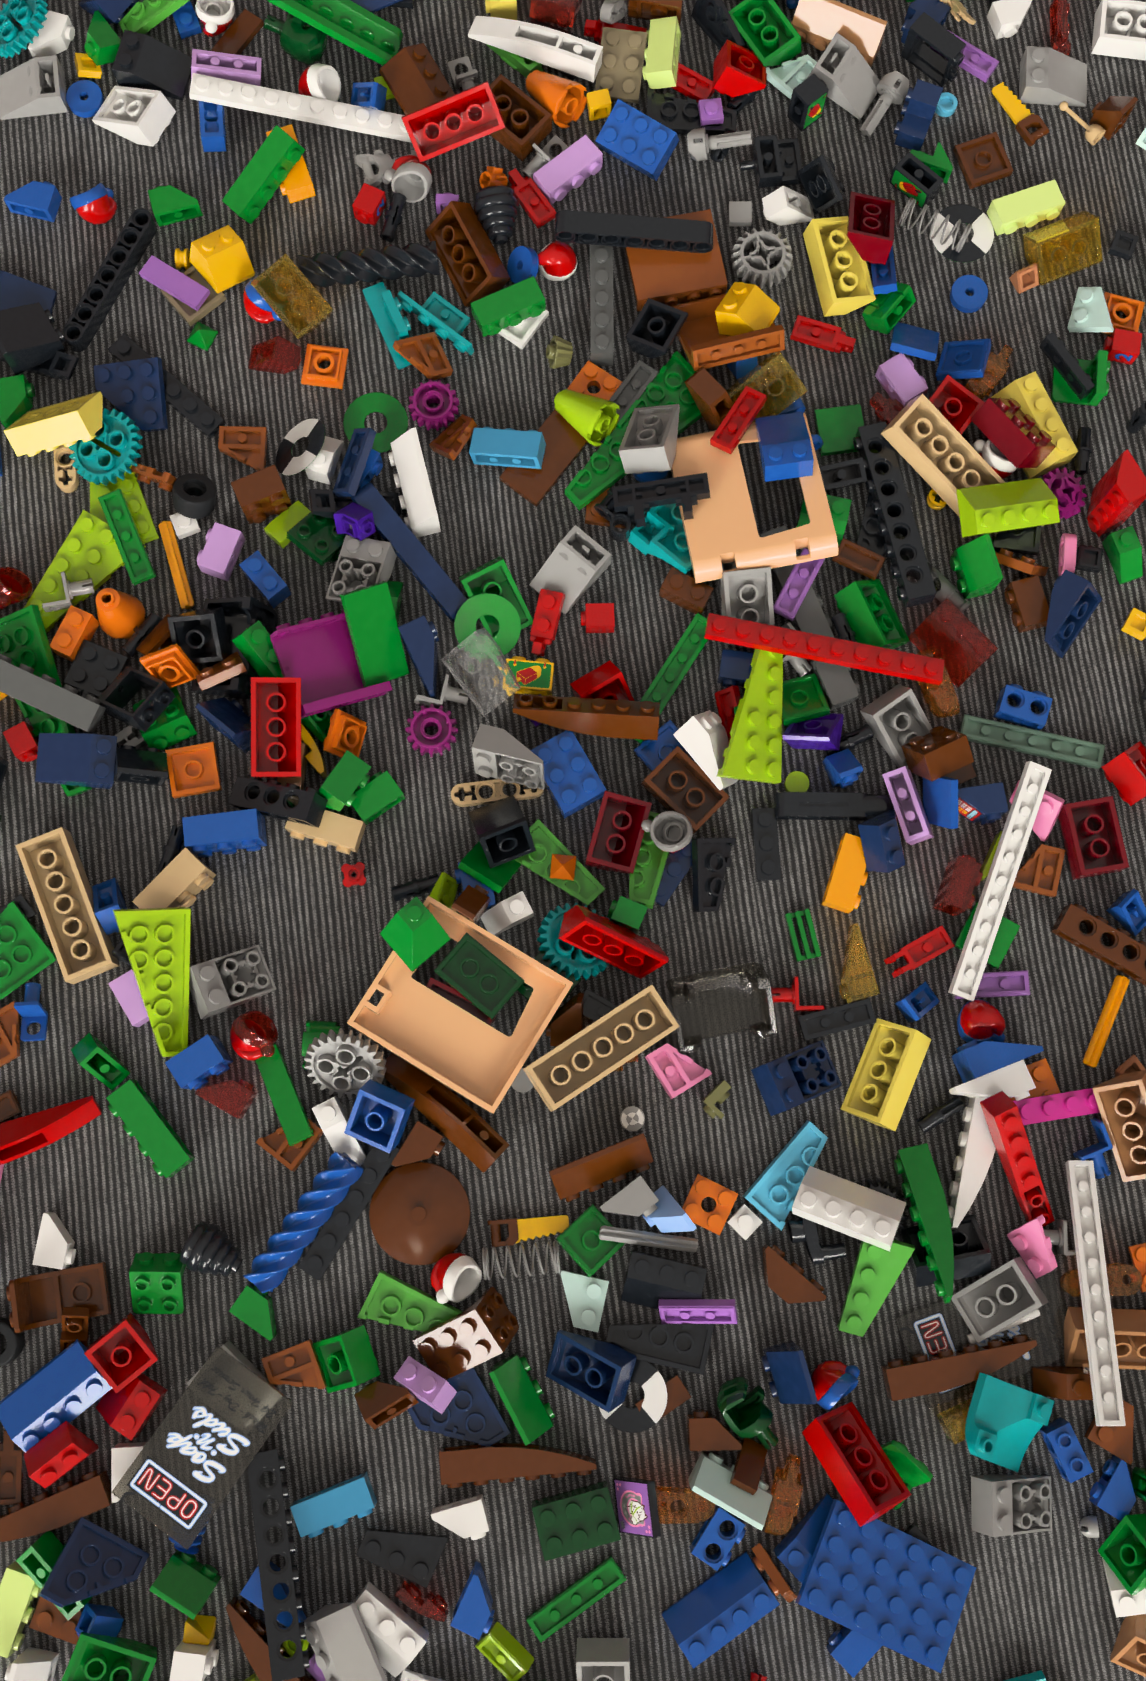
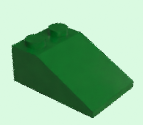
M499 556L458 577L468 599L483 593L502 596L517 610L520 617L521 630L532 625L533 618L502 557ZM483 615L479 618L488 637H494L499 631L498 620L492 615Z
M81 1632L61 1681H148L157 1660V1647L133 1639Z

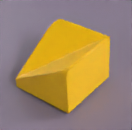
M608 88L588 92L586 98L589 121L607 118L612 109Z
M197 1615L194 1620L188 1617L185 1622L183 1642L199 1645L210 1644L215 1636L216 1617Z

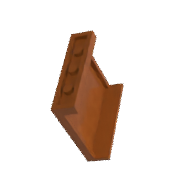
M711 209L664 217L712 223L713 249L710 252L693 253L625 247L637 301V311L642 310L648 298L668 306H676L681 303L726 294L728 282Z
M726 294L671 306L688 313V317L677 337L694 371H698L701 367L707 369L785 350V336L782 324L775 326L773 322L768 328L734 336L719 334L715 310Z

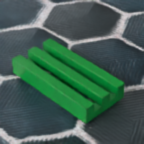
M805 909L785 914L796 962L820 957L821 952L810 910ZM801 916L805 917L814 953H810ZM792 918H796L805 952L803 956L800 953Z

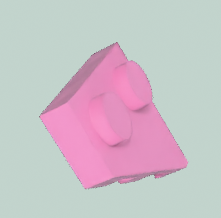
M1019 781L1017 782L1013 794L1010 798L1009 802L1011 804L1013 802ZM1046 790L1032 828L1043 842L1048 839L1065 802L1064 799Z
M668 1043L645 1056L670 1099L675 1098L712 1074L710 1070L699 1066L693 1062V1059L687 1055H682Z
M1043 1215L1034 1218L1007 1234V1237L1036 1279L1058 1267L1055 1255L1052 1252L1050 1237L1044 1234L1042 1224L1046 1221Z

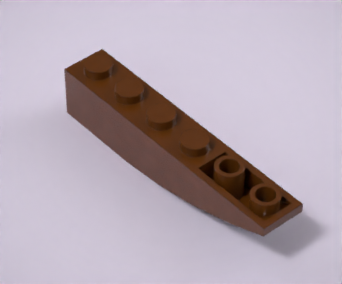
M514 694L513 713L539 723L587 735L658 740L660 702Z
M394 1053L385 1059L387 1062L384 1077L400 1093L415 1099L413 1105L483 1173L509 1147V1144L470 1106L436 1079Z
M1018 1334L1012 1336L1011 1341L1003 1342L1002 1339H993L987 1341L986 1346L978 1347L977 1344H968L962 1346L963 1350L953 1352L952 1349H942L937 1351L938 1355L928 1357V1354L924 1353L912 1356L913 1360L904 1362L902 1358L888 1360V1365L881 1366L887 1397L892 1401L942 1392L977 1380L980 1372L989 1375L1015 1361L1036 1347L1037 1341L1027 1337V1334Z
M494 1443L491 1446L471 1444L440 1447L439 1450L441 1485L447 1484L448 1488L462 1487L465 1482H473V1485L476 1486L486 1485L489 1483V1480L499 1479L500 1483H509L515 1481L514 1478L525 1477V1480L540 1479V1475L550 1474L551 1478L565 1477L567 1472H576V1475H589L592 1473V1470H597L596 1459L543 1445L528 1444L525 1446L524 1443Z
M95 1469L82 1475V1481L73 1484L72 1480L57 1486L58 1491L49 1495L48 1491L32 1497L33 1502L24 1505L22 1501L9 1507V1513L0 1516V1542L35 1536L62 1527L81 1517L110 1506L112 1504L111 1482L107 1471L97 1473Z
M233 1597L225 1608L236 1637L259 1680L272 1681L266 1625L261 1620H256L249 1613L250 1609L244 1601H238ZM282 1643L280 1646L281 1654L285 1657H290ZM305 1674V1676L284 1681H316V1679H310Z

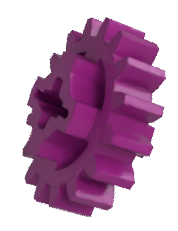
M1066 467L1060 470L1055 468L1044 474V479H1042L1057 497L1060 519H1068L1081 512L1080 508L1085 506L1082 499L1087 497V494L1082 493L1086 486L1079 483L1082 478H1075V471L1073 470L1067 473Z

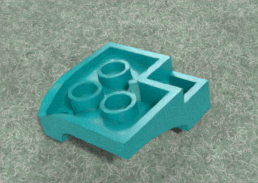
M676 503L652 507L645 517L646 526L632 529L628 542L645 556L647 554L656 556L671 564L685 575L692 568L679 506L676 507Z
M980 1372L965 1425V1438L970 1454L1018 1472L1024 1454L1032 1439L1043 1425L1048 1426L1054 1401Z

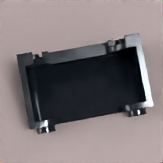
M251 596L205 599L203 609L223 607L231 654L238 651L247 671L203 691L197 679H193L191 691L201 695L251 700V677L260 676L232 640L258 620L271 635L277 630V613L272 607ZM220 661L208 662L207 667H211Z

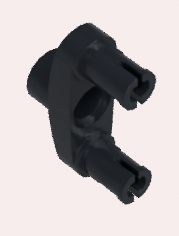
M802 1217L800 1219L788 1220L791 1242H804L813 1265L824 1264V1261L846 1257V1249L843 1242L821 1246L815 1222Z

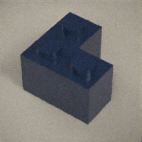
M917 79L915 87L909 88L900 114L904 116L903 121H897L893 133L897 135L895 145L910 150H921L943 87Z

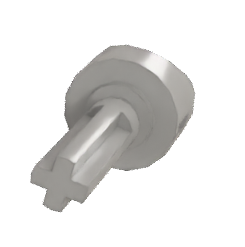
M890 72L884 75L878 83L877 91L881 96L859 129L864 136L870 137L892 103L899 105L907 96L909 80L900 72Z
M705 127L693 129L687 134L688 151L691 153V158L695 161L708 160L710 150L752 145L751 130L708 137Z

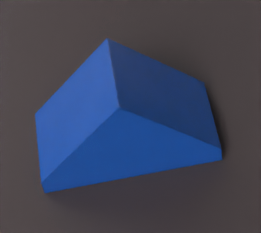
M377 82L353 83L351 105L384 111L387 88Z
M1135 889L1123 893L1106 910L1135 937L1146 926V907L1139 892Z
M925 981L898 1000L895 1005L908 1023H912L923 1017L940 1000Z

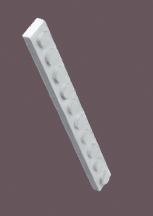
M196 73L192 74L189 92L190 99L412 143L402 120V116L405 115Z
M1032 761L1025 763L948 993L970 1001L975 999L1052 769Z
M1068 1160L1065 1162L1096 1426H1126L1093 1161Z

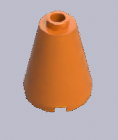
M539 70L533 71L526 78V90L540 106L552 114V121L557 126L568 128L570 127L568 124L572 120L576 122L580 118L587 103V98L584 96V91L587 90L582 84Z
M104 588L96 595L99 625L111 638L129 639L134 633L133 629L136 626L139 627L145 620V608L135 596L112 588Z

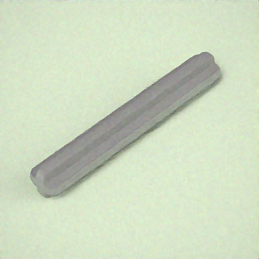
M601 1226L599 1230V1239L605 1241L692 1253L696 1252L698 1248V1240L696 1238L610 1226Z

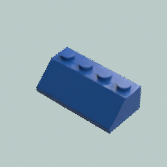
M78 1339L0 1401V1421L11 1440L24 1452H27L65 1421L69 1423L112 1389L86 1357L84 1352L87 1350V1347Z
M745 1551L661 1614L678 1646L694 1669L780 1604L776 1595Z

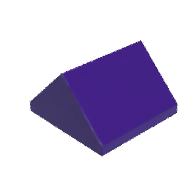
M830 713L822 717L789 724L783 734V740L793 749L839 751L844 719L843 714Z

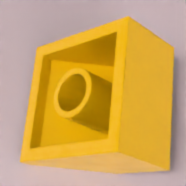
M229 225L191 242L189 262L217 293L229 289L255 275L243 240Z
M734 282L715 310L719 334L734 336L768 328L780 312V307L755 284Z

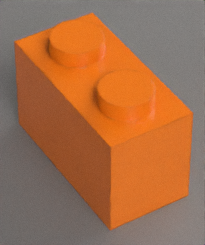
M71 605L50 643L51 650L58 656L73 662L83 640L91 641L99 626L98 620L92 614Z

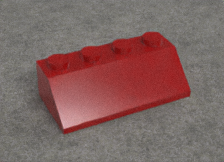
M488 81L402 116L403 123L420 163L505 128L503 115Z
M1128 449L1119 456L1093 488L1086 519L1088 520L1089 528L1098 537L1122 525L1146 499V476Z
M251 677V777H302L301 678Z
M575 905L564 913L558 939L639 979L668 963L669 958L659 945L651 942L646 937H641L631 932L626 927L611 922L606 917L589 911L584 906Z
M853 1402L815 1418L802 1432L860 1527L879 1518L912 1495Z

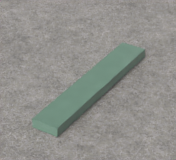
M966 714L962 716L959 733L965 734L968 741L1098 770L1102 766L1105 745Z

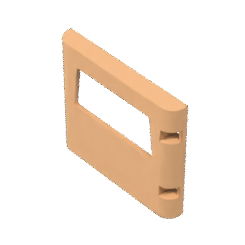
M803 413L809 433L814 459L813 475L799 477L810 523L766 537H760L758 534L738 449L739 444L758 442L756 424L752 423L732 454L710 445V439L716 430L677 438L676 456L671 468L672 477L707 472L710 498L697 500L698 505H692L694 519L684 520L683 508L679 506L696 583L721 579L722 572H724L722 571V564L734 562L735 569L725 571L771 567L772 569L838 556L836 531L805 413ZM808 548L809 554L796 556L797 549Z
M428 896L423 905L435 917L451 939L459 942L468 933L523 978L524 983L533 988V992L513 1034L506 1036L414 980L412 975L417 969L412 972L394 950L347 1024L478 1106L494 1114L572 987L573 982ZM376 990L384 995L377 1007L369 1002Z

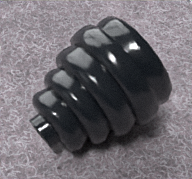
M498 185L483 188L475 195L474 211L478 215L477 219L482 224L485 232H487L490 240H493L495 244H505L514 233L513 228L516 225L515 220L518 216L519 201L515 196V191L509 186Z
M205 1221L199 1222L180 1254L181 1263L186 1264L190 1271H199L201 1274H208L210 1272L212 1275L220 1273L223 1276H228L231 1272L236 1273L243 1259L240 1258L241 1250L234 1247L235 1243L233 1240L228 1239V1234L220 1231V1227L217 1224H208Z

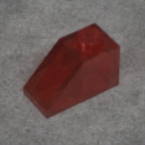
M280 336L274 337L252 346L248 368L280 374L296 370L300 364L301 347Z
M241 1078L239 1082L229 1080L197 1089L195 1094L233 1117L243 1119L257 1092L252 1090L254 1085Z

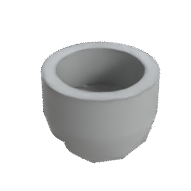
M1086 1516L1082 1518L1079 1525L1086 1528L1080 1529V1532L1088 1538H1099L1097 1517Z

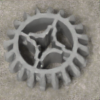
M753 227L751 234L745 231L743 237H739L732 248V269L736 271L737 278L743 277L742 282L747 283L749 281L751 282L750 284L759 285L761 289L765 284L769 289L773 283L778 285L781 279L787 277L792 266L793 254H791V246L787 245V238L781 239V232L776 235L773 234L772 228L769 232H766L764 227L760 228L759 232ZM754 247L753 252H750L749 255L744 256L746 251ZM779 260V264L770 269V265L774 264V261Z

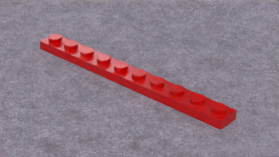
M709 613L707 616L704 639L940 685L943 679V659Z

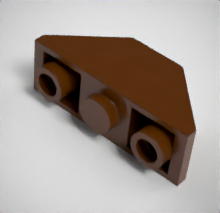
M701 367L685 381V384L710 431H714L720 426L734 404L727 391L705 368Z
M765 1244L762 1247L765 1284L788 1304L825 1301L827 1296L822 1293L825 1288L814 1279L809 1282L803 1276L805 1271L794 1261L791 1265L785 1261L783 1257L786 1254L776 1245L769 1247Z

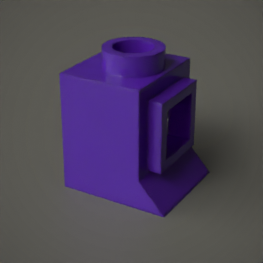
M354 502L333 514L337 534H348L362 541L376 532L373 512Z

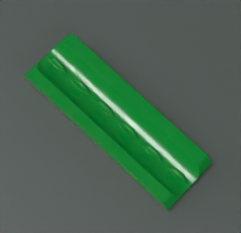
M267 0L382 66L398 53L403 38L401 29L351 0Z

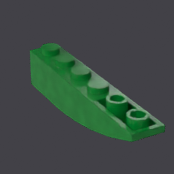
M259 620L232 640L260 677H283L270 634ZM329 710L301 718V722L323 743L328 734L332 713Z
M925 1143L898 1150L894 1160V1167L896 1173L902 1176L904 1182L901 1184L905 1198L910 1199L912 1205L909 1208L913 1222L918 1223L920 1229L918 1231V1238L921 1246L926 1247L928 1268L935 1273L937 1280L934 1281L937 1295L943 1297L944 1303H949L953 1296L954 1250L950 1215L941 1181L928 1144Z

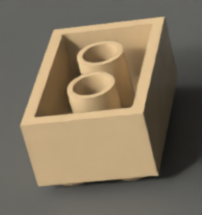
M185 847L132 902L139 909L190 907L197 899L195 896L202 889L205 891L213 884V878L216 874Z

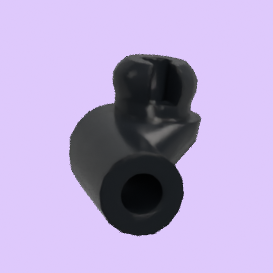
M725 128L723 134L733 133L734 131ZM729 148L711 150V159L715 162L723 161L724 157L728 154Z

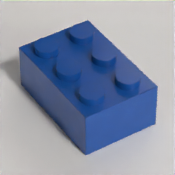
M618 99L595 142L601 150L657 181L677 146L679 138L675 131Z
M566 730L530 750L543 760L545 787L564 819L603 798L604 792L607 790L572 731Z
M256 808L182 817L184 845L195 855L198 854V857L213 856V852L221 851L222 854H235L238 849H246V851L250 852L259 851L262 846H267L265 817Z

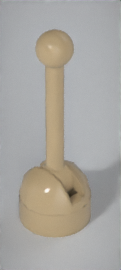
M1063 101L1060 103V110L1066 111L1086 129V140L1091 145L1098 143L1106 130L1098 124L1089 126L1068 107L1067 102Z

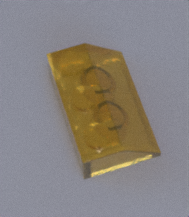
M1086 211L1023 235L1025 257L1029 265L1037 263L1040 285L1103 261L1099 217Z
M284 254L250 283L298 340L316 329L330 317L333 311L332 307L287 254Z
M779 351L771 354L726 390L733 404L746 386L767 395V401L755 418L778 415L808 391Z

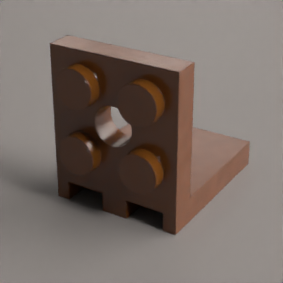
M629 0L628 17L651 20L677 16L680 26L683 0Z

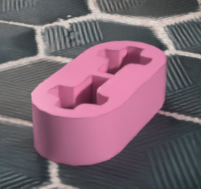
M1063 533L1061 536L1058 576H1062L1065 570L1072 573L1075 572L1076 534Z

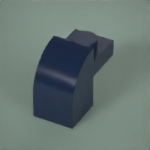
M915 0L908 7L905 22L901 28L903 32L901 42L905 44L909 28L923 12L943 26L951 7L939 0Z

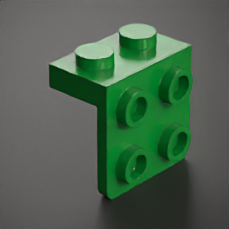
M1098 350L1092 360L1077 359L1079 366L1085 373L1090 375L1095 385L1090 394L1081 401L1053 365L1052 401L1097 406L1102 398L1107 396L1109 382H1106V377L1111 365L1110 360H1108V351Z
M176 687L170 688L176 696L146 732L140 730L149 748H157L161 751L197 735V731L185 711ZM145 699L133 705L134 712Z
M174 1252L136 1253L129 1270L134 1313H183L185 1305L182 1276L186 1264L181 1263L180 1254Z
M892 1440L880 1445L909 1491L913 1487L930 1482L933 1478L932 1473L928 1471V1467L923 1462L915 1459L908 1452L904 1444ZM902 1501L893 1508L895 1510L899 1509L904 1501Z

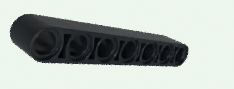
M139 208L131 214L63 327L62 334L73 351L82 352L88 348L155 236L157 227L147 209ZM79 335L78 338L72 339L74 336Z
M561 210L555 214V239L566 243L707 253L713 249V224L698 220Z

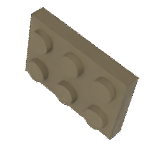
M603 27L601 46H603L602 64L596 77L595 91L608 88L612 101L619 99L623 102L639 103L642 68L645 58L644 49L646 48L648 32Z

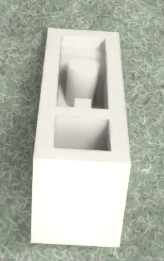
M1021 1060L949 1089V1092L952 1095L989 1098L1003 1091L1009 1098L1015 1097V1100L1018 1101L1030 1096L1029 1091L1035 1089L1036 1086L1024 1060Z
M332 1097L311 1108L333 1151L341 1154L343 1152L346 1153L354 1162L361 1166L367 1156L360 1141L344 1133L349 1119L339 1098Z

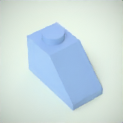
M663 1185L654 1192L659 1200L655 1204L658 1209L648 1217H645L644 1214L642 1215L650 1227L656 1225L661 1233L694 1231L697 1228Z

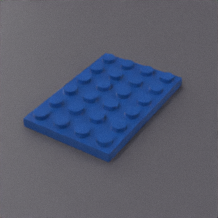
M834 1499L795 1603L941 1673L976 1567L878 1519L860 1527L847 1505Z

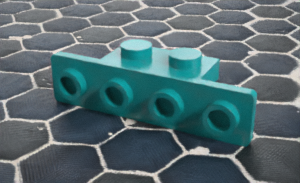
M383 282L363 289V295L397 369L400 370L412 365L393 348L395 341L409 338L408 331L411 330L407 317H402L400 314L402 307L397 297L393 298L390 290L386 289Z
M399 291L397 295L401 307L406 312L411 313L412 311L415 313L422 324L427 327L431 325L442 339H450L454 342V347L461 353L465 351L470 355L474 353L472 344L460 335L471 322L467 315L434 291L422 306L402 291Z

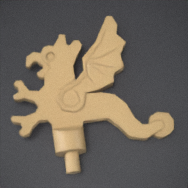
M939 0L950 5V12L958 22L961 21L959 17L961 16L969 24L974 25L976 23V20L967 13V9L959 0Z

